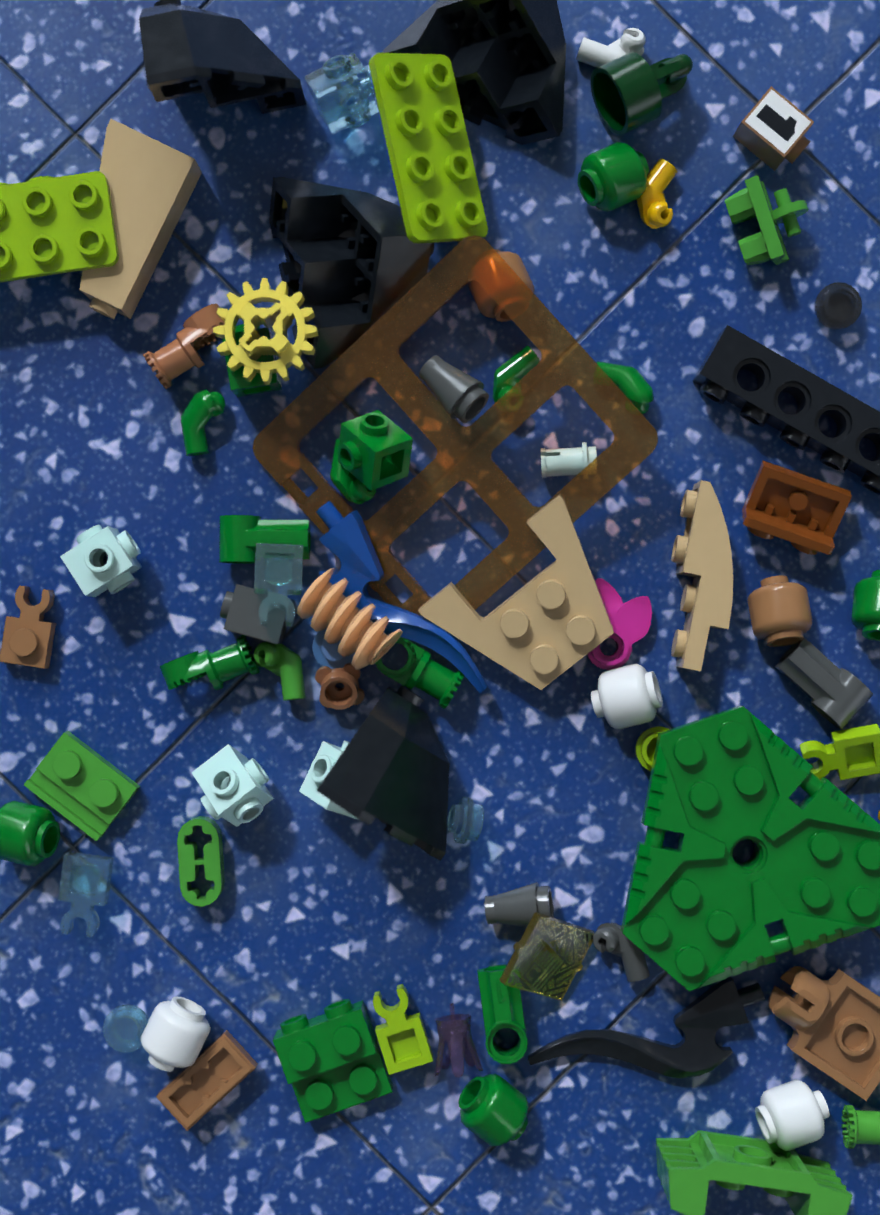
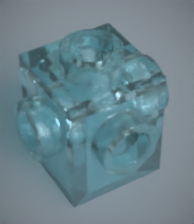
M354 52L349 55L334 56L328 59L322 68L304 76L319 114L332 135L348 127L361 126L368 122L372 115L379 112L369 65L364 67Z

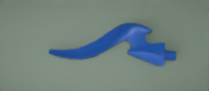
M331 501L321 506L316 513L330 530L319 540L341 562L340 571L333 574L329 582L333 585L346 578L349 583L343 593L345 597L359 590L362 593L357 605L359 610L373 603L376 608L370 619L372 622L384 616L389 618L384 633L390 634L400 628L403 632L400 637L417 642L442 655L463 673L479 693L484 691L488 686L466 649L453 635L423 616L376 600L369 595L367 590L368 583L384 578L385 573L359 512L354 510L343 517ZM323 569V570L319 571V576L322 575V574H323L324 572H326L327 570H326V569Z

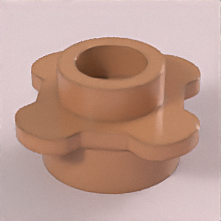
M351 663L345 664L343 668L331 669L327 666L320 667L315 674V680L321 685L320 703L324 707L336 710H343L352 705L360 704L364 700L365 695L364 691L359 688L358 678L361 675L360 669L356 670ZM337 683H342V684L344 685V687H343V688H337V687H336V684H337Z

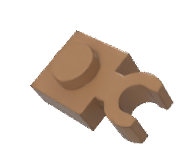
M19 585L15 593V602L21 610L20 617L6 616L0 662L44 669L49 668L56 623L46 622L43 619L44 613L48 612L53 606L54 592L53 590L43 589L40 603L34 606L28 599L30 587Z

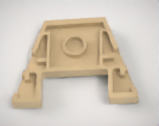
M560 494L526 522L556 558L553 563L485 617H481L452 582L418 609V612L427 620L540 690L549 685L614 633L604 602L568 512L566 502Z

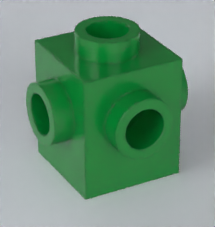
M376 410L341 423L339 446L337 448L338 462L345 470L353 474L372 491L408 477L413 438L381 411Z

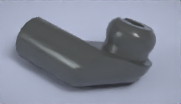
M604 923L597 928L593 935L594 947L601 953L607 951L622 958L628 982L641 981L650 976L644 952L623 935L620 925Z

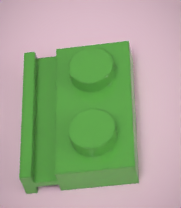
M69 731L61 735L38 765L34 774L24 784L26 788L95 841L102 838L108 827L115 821L141 787Z

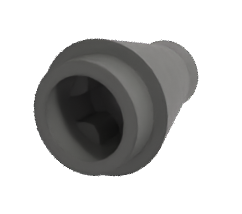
M438 355L427 360L419 372V377L427 383L451 419L458 418L463 423H467L481 412L488 401L489 394L483 390V382L450 365Z
M538 882L498 895L485 896L484 907L488 924H506L538 928L542 925L539 928L542 929L543 923L541 919L544 920L545 924L554 922V907L550 886H539Z

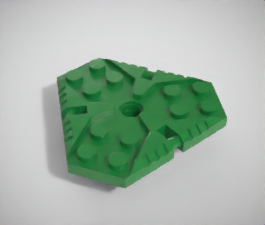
M737 706L659 733L641 821L643 825L647 826L645 842H637L621 932L689 992L727 979V977L742 974L744 971H750L759 966L776 962L775 956L790 951L793 955L805 952V950L817 948L822 944H828L837 939L880 926V824L828 779L822 777L820 780L811 772L813 766L789 747L744 706ZM798 787H801L808 795L799 805H796L789 797ZM666 830L680 833L677 849L663 846ZM744 839L751 840L754 844V853L751 858L746 862H735L733 859L735 845ZM779 920L783 933L769 937L765 925Z

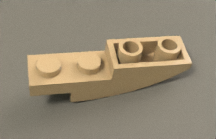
M703 480L695 483L693 490H686L684 493L680 516L687 518L684 535L676 536L671 556V562L678 563L676 574L694 577L692 585L686 584L683 590L680 611L687 613L683 630L677 629L675 632L671 656L677 657L676 667L700 672L710 627L729 629L733 602V564L728 529L711 482Z

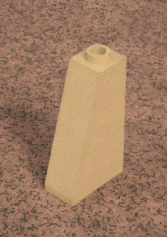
M110 119L106 129L99 172L105 175L109 184L119 259L113 266L83 270L79 290L91 300L89 307L94 311L111 319H115L117 313L131 319L202 171L194 158Z

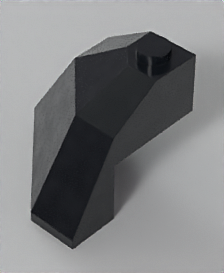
M160 0L154 4V7L142 9L139 23L147 85L156 102L204 92L210 108L257 99L261 113L265 114L306 105L300 79L240 19L181 5L180 0Z
M437 0L382 52L446 55L452 63L464 119L479 126L485 120L507 130L505 137L514 142L524 145L560 136L563 130L566 42L557 0Z
M273 177L269 223L272 237L279 238L284 248L286 262L279 264L281 279L289 287L288 297L299 291L303 294L305 300L300 309L312 307L315 317L306 322V324L316 326L318 329V336L307 338V342L314 347L315 353L314 355H303L314 369L323 368L397 318L427 275L429 257L432 256L434 251V242H411L406 234L401 207L375 195L286 177ZM295 321V325L292 327L294 339L296 340L297 322Z
M403 685L397 691L389 686L316 791L369 825L372 824L375 818L379 819L382 823L386 824L384 828L386 833L410 846L413 844L417 845L427 854L441 861L446 854L449 759L428 713L420 708L424 699Z

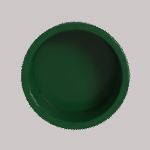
M630 52L595 68L591 75V92L596 109L609 130L621 136L656 120L661 114L662 100L677 93L684 87L687 75L693 67L692 59L688 55L680 54L649 66L641 55Z

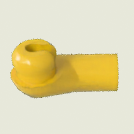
M659 159L649 172L646 189L640 198L636 199L641 220L653 229L667 226L673 218V209L668 208L664 190L677 174V169L664 159Z

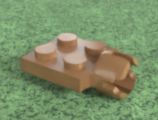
M794 966L789 968L780 978L792 986L791 989L796 992L795 996H790L774 985L768 1004L776 1017L793 1028L792 1037L786 1045L794 1053L867 1101L880 1082V996L840 969L829 980H821L803 967Z

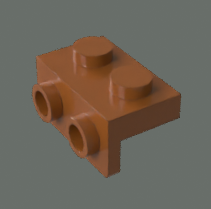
M763 460L742 508L743 524L748 527L751 533L758 537L771 540L776 536L790 541L794 548L806 554L816 555L818 552L831 555L835 548L833 537L852 498L851 491Z

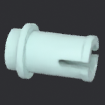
M582 442V447L541 448L542 478L583 475L584 479H588V474H597L596 446L587 447V442Z

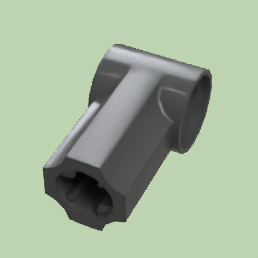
M805 638L803 641L790 646L775 666L812 700L810 704L819 714L840 730L848 724L873 696V693L863 682L849 671L835 666Z

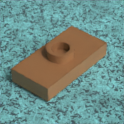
M226 1030L198 1055L192 1066L185 1067L158 1092L156 1097L188 1131L257 1067L258 1063Z

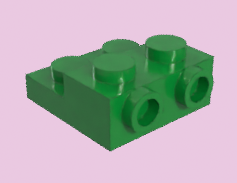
M350 999L334 1002L324 1008L325 1014L311 1019H307L306 1014L294 1016L283 1021L280 1024L281 1029L275 1033L273 1043L287 1083L292 1084L305 1123L393 1092V1085L363 1000L351 1004Z

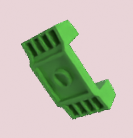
M698 1130L689 1138H656L657 1174L669 1201L670 1208L684 1215H705L709 1180H714L719 1186L731 1190H743L745 1185L763 1187L764 1191L769 1194L785 1197L794 1215H847L853 1195L847 1191L846 1185L841 1183L840 1177L836 1176V1172L831 1169L829 1162L798 1154L795 1149L785 1151L778 1147L776 1143L769 1144L765 1139Z

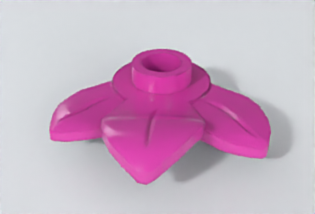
M598 578L595 581L614 629V633L608 638H612L616 642L617 647L612 655L606 656L601 652L599 644L587 656L595 666L611 670L623 666L631 655L632 644L648 633L652 619V605L648 596L636 597L623 603L622 598L614 587L604 579Z

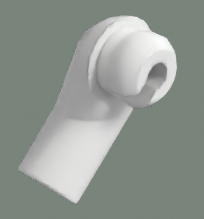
M628 28L624 30L620 39L608 46L584 37L576 60L598 68L630 52H635L642 56L645 50V35L637 28Z

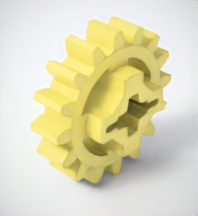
M262 278L260 289L253 290L246 281L242 283L243 296L239 298L231 292L226 295L232 305L229 310L217 308V315L225 322L224 325L213 327L215 336L225 339L224 342L216 347L217 351L221 356L233 354L227 366L233 372L244 366L243 377L246 381L251 382L256 373L261 374L265 385H270L273 373H279L284 381H288L289 373L287 369L293 365L300 371L305 369L300 358L302 353L306 355H314L315 353L314 347L307 342V338L318 336V329L316 326L306 324V322L315 317L312 307L300 309L305 300L303 294L299 291L288 297L289 287L284 281H281L276 290H271L267 278ZM261 302L275 303L271 308H255L253 306ZM240 318L244 323V335L238 340L239 344L237 345L235 329ZM295 318L297 322V337L294 345H292L287 339V329L293 324L292 320ZM262 324L267 328L272 327L275 336L270 340L265 336L260 337L257 328ZM261 355H276L279 357V359L271 362L256 361Z

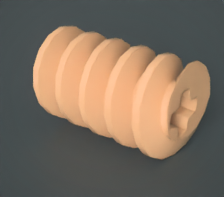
M331 568L320 575L307 589L299 603L297 614L302 619L312 617L310 626L316 632L327 628L324 635L327 643L335 644L341 640L338 653L342 657L355 653L351 664L356 670L362 669L369 664L373 665L393 647L403 632L399 628L386 635L384 631L389 618L384 616L372 622L370 619L376 606L371 603L359 610L357 605L362 593L358 590L345 597L343 593L349 582L344 578L332 585L329 581L335 568Z

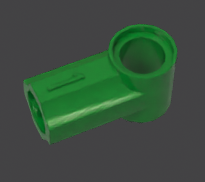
M253 515L220 516L219 563L252 564L261 563V560H310V520H261V516Z
M517 964L495 965L477 970L486 1035V1049L492 1059L500 1064L518 1062L527 1050L528 1038L521 990L517 986L520 983L511 985L514 983L515 977L512 974L513 971L519 976L518 969H516ZM512 976L513 980L510 983H507L510 977ZM503 1028H511L518 1033L520 1039L514 1047L505 1049L499 1047L494 1042L493 1037L495 1033Z

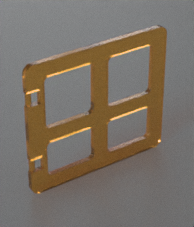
M469 236L458 243L256 436L253 442V452L256 459L279 485L284 487L323 534L327 533L330 529L316 513L321 506L331 501L343 517L354 510L301 452L299 445L301 440L365 379L369 377L374 378L437 449V456L429 465L369 520H363L385 573L384 578L379 581H370L368 583L369 586L386 603L422 616L418 609L432 597L392 554L391 545L458 482H467L509 530L507 539L455 584V587L476 610L546 548L526 523L530 517L560 494L566 502L568 512L574 523L655 450L658 443V435L652 424L495 249L482 237ZM477 281L540 350L541 360L471 426L465 427L457 419L450 418L432 391L401 358L399 350L402 344L468 282ZM571 386L614 434V441L546 504L537 507L525 497L494 462L492 453L562 387ZM300 469L318 487L309 497L291 479ZM395 574L413 593L403 604L385 585Z

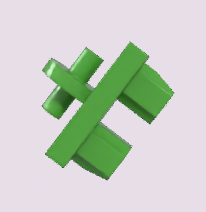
M756 175L744 180L747 188L725 199V204L734 225L757 217L761 232L738 240L745 263L753 265L772 260L778 265L789 261L790 259L778 224H784L788 237L800 234L801 229L797 217L809 210L806 200L791 202L787 188H783L774 192L778 208L773 210L763 181H760L759 176Z

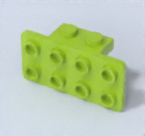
M375 54L369 60V68L408 239L413 243L480 240L488 234V225L450 59L443 54Z
M95 171L61 177L39 176L31 178L27 182L0 183V282L109 267L118 262L119 254L109 184L103 173Z

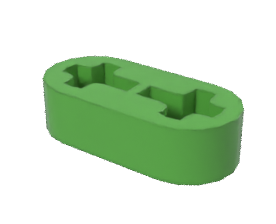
M198 816L192 818L181 827L178 832L177 847L182 896L188 903L203 907L210 905L220 896L224 889L225 876L221 829L216 821L211 818ZM196 826H202L203 833L211 834L212 841L207 842L203 847L204 857H198L197 843L189 842L188 835L196 831ZM199 865H204L206 880L214 881L215 885L207 891L206 896L200 895L199 888L191 887V882L195 881L199 876Z

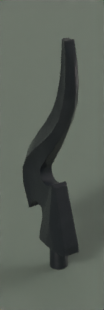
M730 976L718 982L674 1016V1024L682 1029L684 1034L683 1039L678 1044L671 1045L611 1029L583 1030L565 1035L546 1044L528 1055L530 1065L561 1056L592 1054L626 1061L667 1077L692 1078L715 1069L733 1053L730 1047H720L716 1044V1032L725 1026L749 1023L744 1008L765 1001V997L759 983L737 990L734 980Z

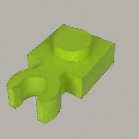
M878 724L831 732V744L824 745L819 741L811 740L799 745L803 759L819 758L816 762L810 763L813 766L811 772L819 779L825 777L831 770H837L840 780L880 773V729Z
M403 984L397 985V995L400 1001L394 1006H388L383 1002L380 991L374 992L373 1006L376 1013L385 1018L387 1022L377 1025L375 1032L389 1075L433 1062L434 1057L420 1012L409 1016L406 1014L409 995Z

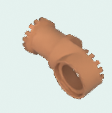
M218 304L208 305L191 315L184 322V329L176 333L177 339L155 353L148 351L143 354L148 365L152 367V371L158 370L155 376L165 389L172 386L173 379L194 366L201 368L205 365L197 350L205 347V345H210L212 341L216 342L217 339L213 333V327L225 324L216 313L217 308H220Z

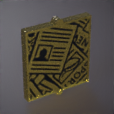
M535 912L521 940L514 944L513 949L515 951L500 981L506 986L562 1001L576 973L583 968L581 963L593 943L594 932L590 929Z

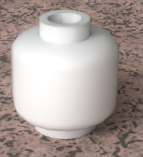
M631 664L602 672L598 678V690L591 691V701L597 718L605 717L609 725L615 729H624L651 722L656 716L657 708L663 706L660 686L654 671L647 672L639 664Z
M178 996L173 997L171 1001L160 1002L153 1010L140 1039L143 1049L150 1055L148 1061L156 1068L167 1072H172L175 1067L185 1068L192 1066L210 1033L211 1028L208 1020L205 1018L206 1011L197 1003Z
M793 1080L764 1091L760 1098V1106L755 1108L756 1118L766 1141L769 1144L776 1143L778 1147L785 1151H790L819 1140L825 1130L824 1119L830 1117L828 1105L819 1090L812 1092L809 1086L800 1080Z

